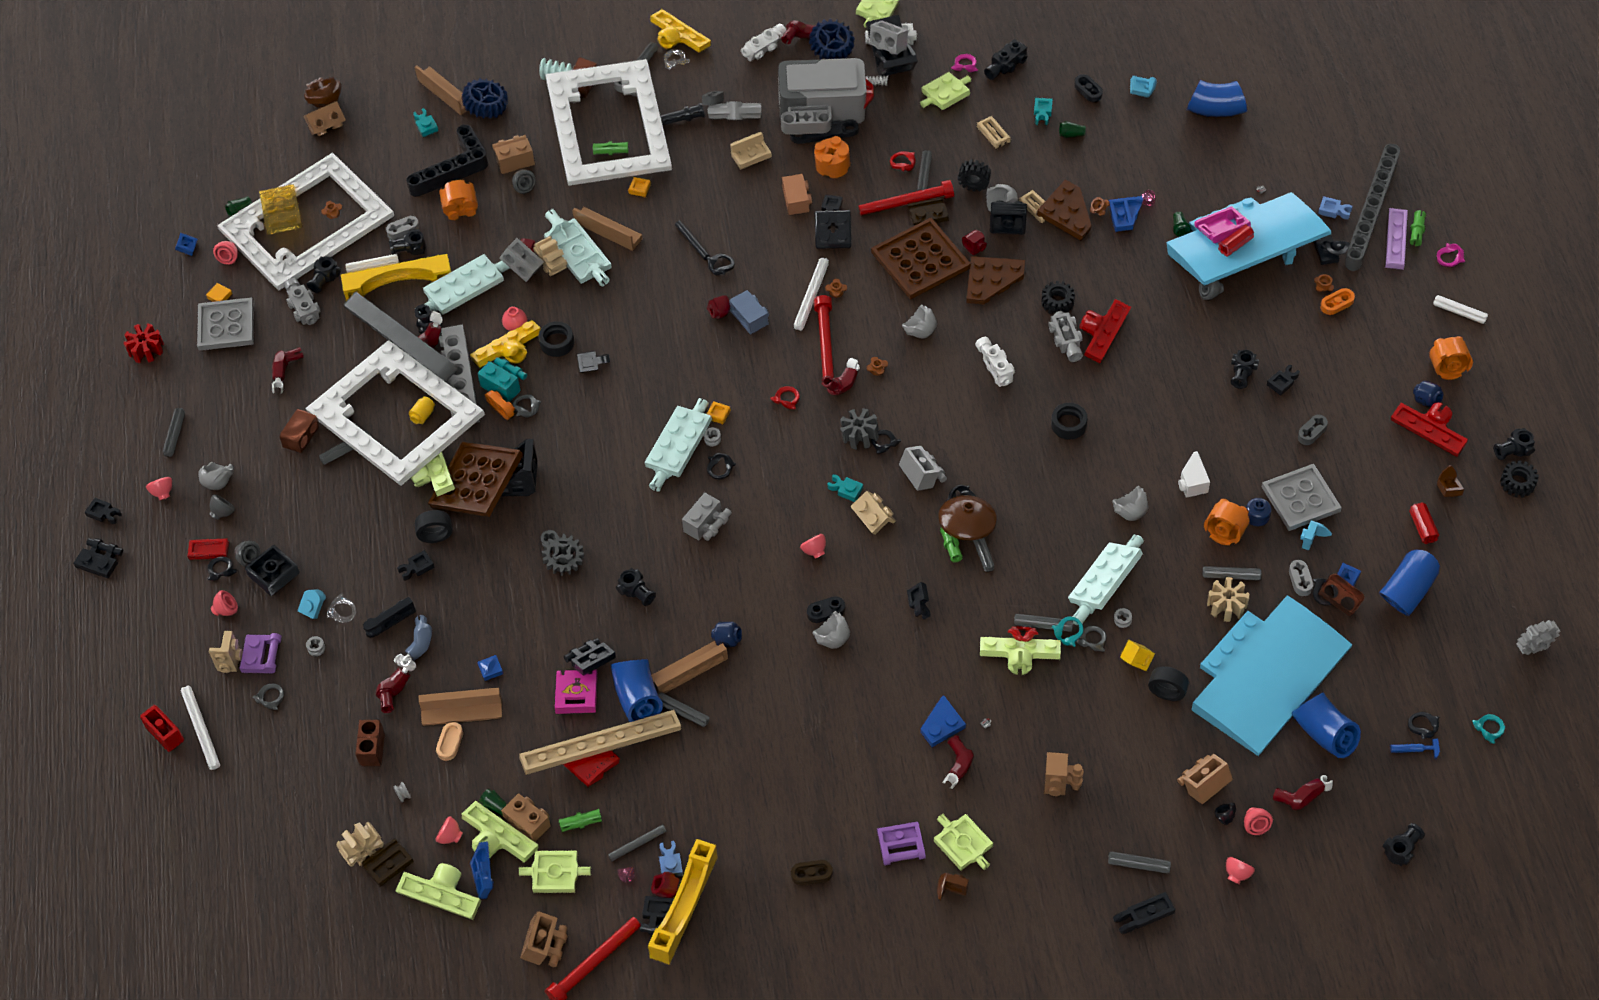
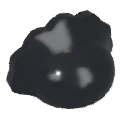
M1332 241L1326 243V246L1331 254L1339 256L1346 253L1350 243L1346 241Z
M1235 803L1222 804L1215 809V816L1220 820L1221 824L1228 825L1233 821L1236 812Z

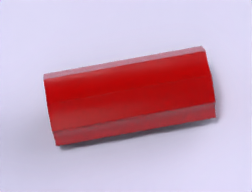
M1245 224L1218 243L1220 253L1227 257L1254 238L1252 227Z
M1421 502L1411 506L1409 512L1422 542L1428 544L1437 541L1440 535L1427 505Z

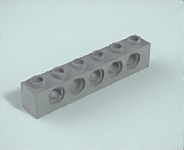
M463 324L441 328L442 336H439L440 346L444 347L441 354L458 368L446 383L477 405Z

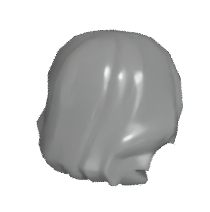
M997 184L995 187L987 189L986 203H988L987 207L990 212L992 202L1001 200L1014 203L1018 201L1015 189L1009 185Z
M920 305L914 316H911V319L903 323L902 327L907 335L923 339L929 337L937 327V321L930 308Z
M210 462L198 471L199 482L210 490H220L228 483L229 478L233 474L234 466L229 464L224 467Z
M1140 486L1133 489L1130 494H1126L1125 497L1112 501L1114 512L1129 521L1140 519L1147 513L1149 508L1146 492Z
M835 611L827 619V622H824L812 634L818 644L835 649L841 647L848 640L850 629L844 616Z

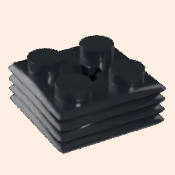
M1001 200L992 202L990 233L1024 235L1026 233L1027 204L1020 201L1014 203Z
M850 210L815 212V245L817 249L851 248ZM832 226L836 228L835 233H831V230L828 229H831Z
M275 545L269 547L245 567L247 575L270 596L274 595L300 573L298 565Z

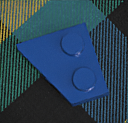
M1143 196L1109 200V209L1115 232L1133 230L1143 203Z
M942 696L921 727V734L930 746L934 747L965 729L966 724L946 697Z
M479 842L470 865L478 898L487 899L490 891L493 889L488 842Z

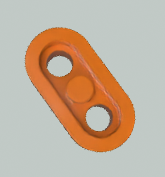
M1342 288L1324 297L1321 301V311L1327 315H1334L1348 308L1354 302V292L1350 289Z
M490 390L485 394L489 405L504 419L509 420L514 416L513 411L515 409L513 405L503 400L498 391Z

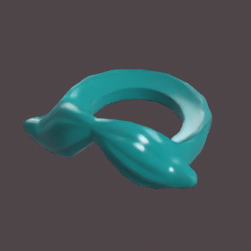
M1071 616L1063 618L1056 626L1052 625L1056 638L1064 645L1074 647L1076 646L1075 642L1082 636L1084 630L1081 621ZM1067 621L1077 622L1079 632L1076 635L1062 639L1061 635L1064 624Z
M1487 714L1478 721L1472 720L1475 729L1481 731L1483 737L1492 744H1495V739L1504 733V722L1498 716ZM1488 720L1496 721L1500 726V730L1495 734H1491L1483 729V724Z

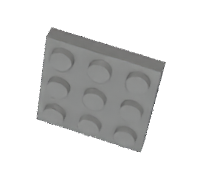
M252 297L198 303L197 347L199 351L254 344V301Z
M1314 464L1262 482V489L1288 531L1307 525L1311 520L1317 521L1341 512L1342 507Z

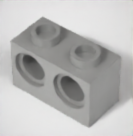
M882 20L871 24L869 44L876 46L877 49L887 50L890 54H899V52L907 50V29Z
M518 238L506 248L499 258L525 282L537 272L544 262Z

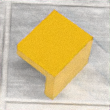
M1128 640L1120 658L1132 666L1147 671L1155 653L1141 644Z

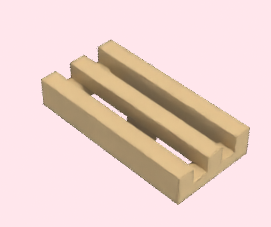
M992 116L977 123V128L995 149L999 148V145L1003 146L1005 142L1009 143L1011 141L1010 136Z
M1032 190L1019 198L1020 202L1027 204V210L1041 223L1045 222L1042 217L1036 215L1040 205L1045 201L1035 191Z

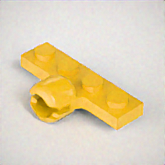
M663 9L651 15L650 21L663 29L658 33V42L663 48L671 49L682 42L695 51L701 52L711 45L710 39Z
M533 320L526 322L517 329L509 331L506 335L493 340L488 345L477 349L470 354V357L479 368L486 365L489 361L495 360L497 357H505L512 364L521 363L527 354L523 344L538 336L541 328Z

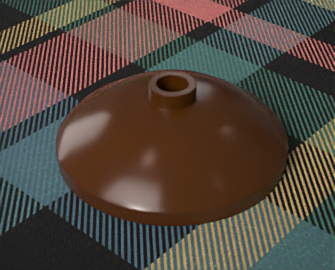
M962 495L947 500L939 510L938 519L942 529L950 536L960 540L972 541L988 536L996 526L997 516L994 508L985 500L975 496Z

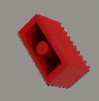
M153 705L140 715L145 728L162 744L167 752H171L184 741L177 726L157 705Z

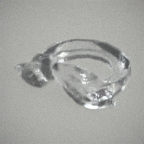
M670 50L664 56L665 68H674L678 63L685 65L690 62V59H687L685 53L681 50ZM673 54H678L682 57L679 60H668L669 56Z
M343 593L337 596L327 609V618L332 617L342 623L349 622L356 614L355 604L345 598ZM338 603L349 604L352 608V614L348 617H342L338 615L333 607Z

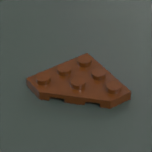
M1066 179L1040 206L1036 213L1037 216L1042 217L1080 241L1091 230L1092 225L1081 189Z
M971 256L966 303L986 304L996 294L1000 295L1009 289L1010 285L1014 282L1024 279L1025 260Z

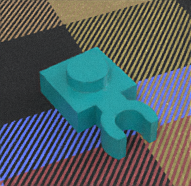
M1035 98L1034 115H1036V125H1038L1039 120H1044L1045 125H1048L1053 99Z
M424 108L422 109V115H417L416 112H413L416 126L422 137L438 131V126L431 115L427 116Z
M832 475V481L836 482L835 484L830 482L827 484L829 490H838V496L853 502L857 500L863 490L862 483L848 477L842 481L837 475Z

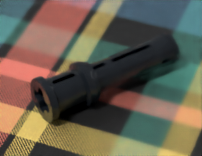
M700 102L696 106H685L683 110L661 115L660 118L663 126L682 120L691 121V119L697 117L704 118L705 113Z

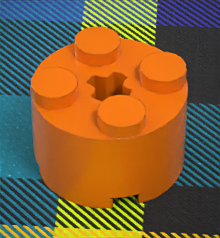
M834 136L815 144V164L817 171L821 175L838 178L848 172L851 163L849 147L846 142L841 140L840 137Z
M455 180L446 183L443 190L442 188L440 189L439 194L443 213L450 220H456L459 216L466 215L471 217L476 214L478 203L472 183L469 182L467 184L464 180Z
M1462 337L1439 338L1434 341V346L1431 348L1429 356L1437 375H1440L1443 379L1451 380L1461 377L1462 372L1465 370L1468 372L1471 369L1473 359Z
M1221 499L1214 505L1205 520L1204 529L1205 531L1208 530L1211 534L1210 538L1219 544H1237L1249 525V511L1243 506L1229 502L1227 499Z

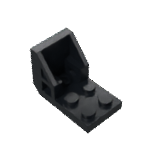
M899 15L866 22L869 39L871 24L881 20L902 28ZM907 44V50L899 52V54H890L887 50L877 49L876 46L871 45L877 71L881 77L913 70L918 62L917 56L910 44Z
M525 439L514 448L520 450L524 455L501 496H530L536 492L537 453L534 439Z

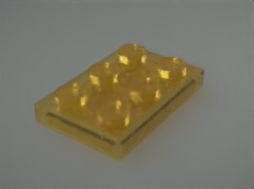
M294 184L259 191L267 235L302 228Z

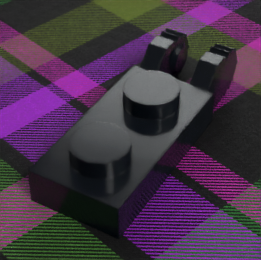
M407 597L404 600L398 601L390 609L381 612L379 616L367 619V621L363 622L366 636L373 638L415 613L416 609L410 597Z
M1164 892L1128 907L1127 910L1114 915L1113 920L1119 923L1129 917L1131 918V922L1122 925L1119 929L1120 933L1126 934L1135 928L1139 929L1175 913L1176 909L1167 893Z

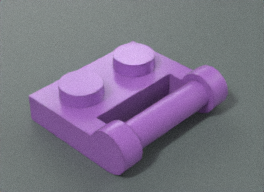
M277 633L270 635H246L240 664L241 673H274L276 671L275 660L278 644L281 643L282 636ZM266 644H270L267 663L263 664Z
M918 822L877 829L884 866L890 865V862L926 858ZM916 845L917 847L915 850L889 854L888 852L889 849Z

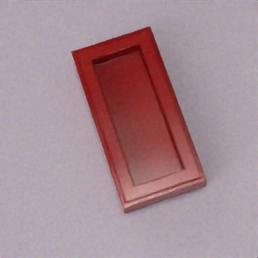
M228 538L189 540L188 559L227 557Z

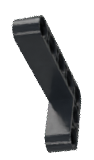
M461 125L456 131L459 145L464 153L417 171L407 177L406 181L411 196L418 197L445 186L448 182L460 180L488 167L486 151L469 125Z

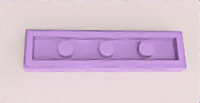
M1389 208L1385 268L1404 269L1408 210Z

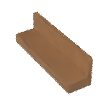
M415 66L417 79L420 83L460 115L466 112L462 103L461 91L431 67L423 71L420 67Z
M583 207L581 211L576 208L572 210L573 217L582 227L633 251L643 239L642 234L586 207Z
M715 641L652 674L657 693L665 694L727 660L726 647L723 643L717 646Z
M499 688L419 695L421 723L423 726L502 718V697Z

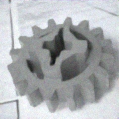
M1542 621L1534 626H1529L1526 629V633H1522V637L1517 639L1518 643L1516 645L1522 654L1526 653L1529 655L1531 652L1535 654L1543 649H1548L1551 646L1550 643L1555 641V638L1559 636L1558 633L1561 631L1554 621Z

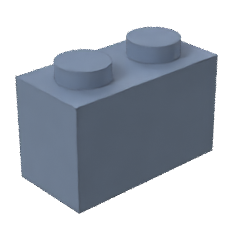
M748 290L729 300L731 313L749 334L768 325L769 313L764 306L762 307L757 297L751 295Z

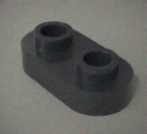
M1081 74L1075 78V88L1088 101L1098 102L1102 99V88L1090 76Z
M837 596L814 602L807 608V617L813 623H821L827 621L835 611L843 615L845 612V602Z

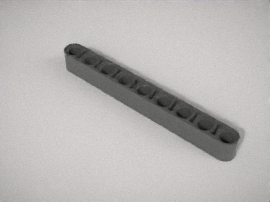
M1387 144L1384 147L1347 252L1345 266L1348 270L1357 271L1363 263L1398 163L1400 147L1396 144Z
M356 291L343 304L353 315L398 346L444 382H447L458 370L448 359Z

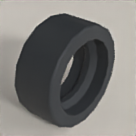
M554 321L546 324L539 331L540 347L546 355L551 357L564 356L574 347L573 332L566 323ZM553 334L567 336V339L558 345H551L546 342V339Z
M1075 403L1058 405L1052 413V430L1060 438L1076 439L1086 431L1087 413L1083 407ZM1064 415H1073L1080 419V424L1075 427H1065L1058 422V419Z
M427 511L415 519L416 536L422 542H441L452 534L451 518L444 511ZM433 525H440L439 527H436V528H427V527L433 526Z
M1157 667L1151 674L1148 687L1159 698L1179 701L1186 695L1189 679L1184 673L1172 667Z

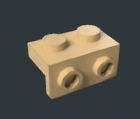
M762 132L738 140L730 145L731 156L740 170L772 157L771 151L764 142Z
M866 491L851 505V508L871 533L876 534L888 522L894 524L896 520L892 516L894 514L892 510L887 506L884 507L881 503L883 499L877 493L872 494Z
M224 631L221 648H209V654L217 671L223 673L237 672L238 663L242 659L243 652L239 648L238 639H235L232 631Z

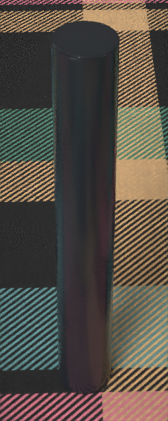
M677 221L675 223L677 229L700 256L707 260V257L710 255L683 223Z

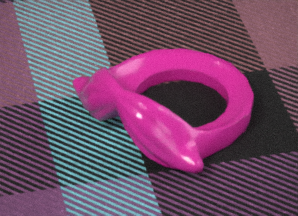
M969 54L957 56L952 67L955 71H961L962 69H966L968 72L978 71L975 57ZM969 59L972 61V65L959 64V61Z
M1447 243L1446 247L1441 248L1436 255L1439 264L1445 267H1454L1460 262H1465L1464 251L1457 244ZM1458 250L1454 262L1445 263L1441 260L1440 256L1442 254Z

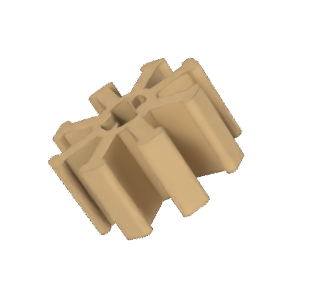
M551 236L534 244V252L544 261L543 270L549 273L550 276L567 268V261L562 256L564 253L562 249H558L557 241L555 239L552 240Z
M1226 577L1224 587L1219 583V580H1216L1213 583L1212 591H1209L1207 606L1213 605L1211 614L1214 617H1217L1221 611H1225L1224 621L1226 622L1231 621L1232 612L1240 619L1243 616L1244 609H1247L1249 593L1244 594L1245 584L1239 582V585L1233 589L1231 588L1233 578Z
M369 822L364 827L361 823L355 824V830L352 834L345 830L342 833L345 840L338 841L336 844L340 854L351 867L356 862L359 866H362L361 862L366 859V856H371L376 852L375 849L383 847L384 843L381 840V836Z

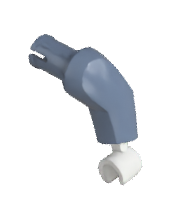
M419 615L420 620L418 616L415 618L414 641L405 650L406 656H409L413 661L428 650L431 641L432 627L427 623V618L424 615ZM398 654L394 662L403 668L401 660L405 656Z

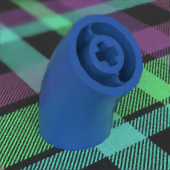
M1200 80L1186 110L1205 116L1226 117L1247 112V105L1237 81L1214 84Z
M1410 551L1405 555L1395 573L1379 592L1380 596L1395 609L1409 617L1437 578L1440 570L1438 560L1427 551Z
M631 660L611 664L616 692L629 721L633 722L660 714L663 709V703L652 679L649 660Z
M1324 692L1291 713L1315 742L1338 758L1349 756L1359 744L1361 736L1359 725L1343 715L1329 701Z

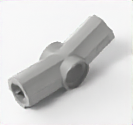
M727 102L709 105V119L742 120V118H761V103Z

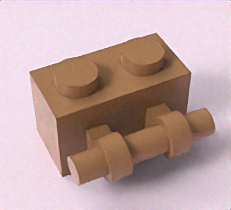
M519 135L513 136V139L499 140L498 143L492 144L501 174L535 165L533 151L526 135L520 137Z
M1047 752L1044 794L1051 796L1065 795L1066 784H1070L1073 790H1079L1083 782L1084 771L1080 764L1068 765V754Z
M1213 754L1196 761V765L1190 770L1186 769L1182 772V776L1177 779V782L1181 786L1185 784L1188 794L1201 804H1204L1230 783L1233 778L1228 763Z
M537 911L530 922L520 959L541 965L546 956H549V965L557 967L558 960H561L563 954L561 951L563 943H566L567 927L560 925L559 929L555 930L558 918ZM552 939L555 941L554 947H550Z

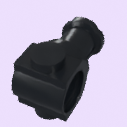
M420 229L408 231L402 239H389L392 254L400 251H406L412 255L425 254L426 244Z
M320 256L314 263L315 276L307 282V287L315 293L321 292L324 283L334 281L340 275L341 267H338L336 261L331 257Z
M426 304L418 305L414 311L416 318H418L416 326L420 334L425 332L429 323H434L430 321V315L434 310L430 311V307Z
M1238 350L1237 354H1233L1231 365H1234L1235 375L1231 379V384L1235 388L1243 389L1247 387V378L1251 376L1253 370L1258 368L1259 359H1256L1257 354L1249 350Z
M1525 428L1516 429L1511 433V437L1507 439V442L1494 445V453L1499 460H1503L1511 454L1520 457L1529 456L1535 452L1534 436Z
M631 568L621 573L618 585L616 586L617 591L621 595L637 597L642 601L643 606L650 605L656 597L654 591H650L645 587V582L642 580L643 575L639 570Z
M1410 823L1408 830L1403 835L1399 834L1394 836L1393 839L1389 837L1382 846L1385 849L1384 854L1387 855L1388 860L1393 864L1400 866L1403 864L1408 865L1414 857L1412 851L1415 849L1414 844L1419 839H1423L1425 833L1421 827ZM1394 849H1398L1402 853H1397Z

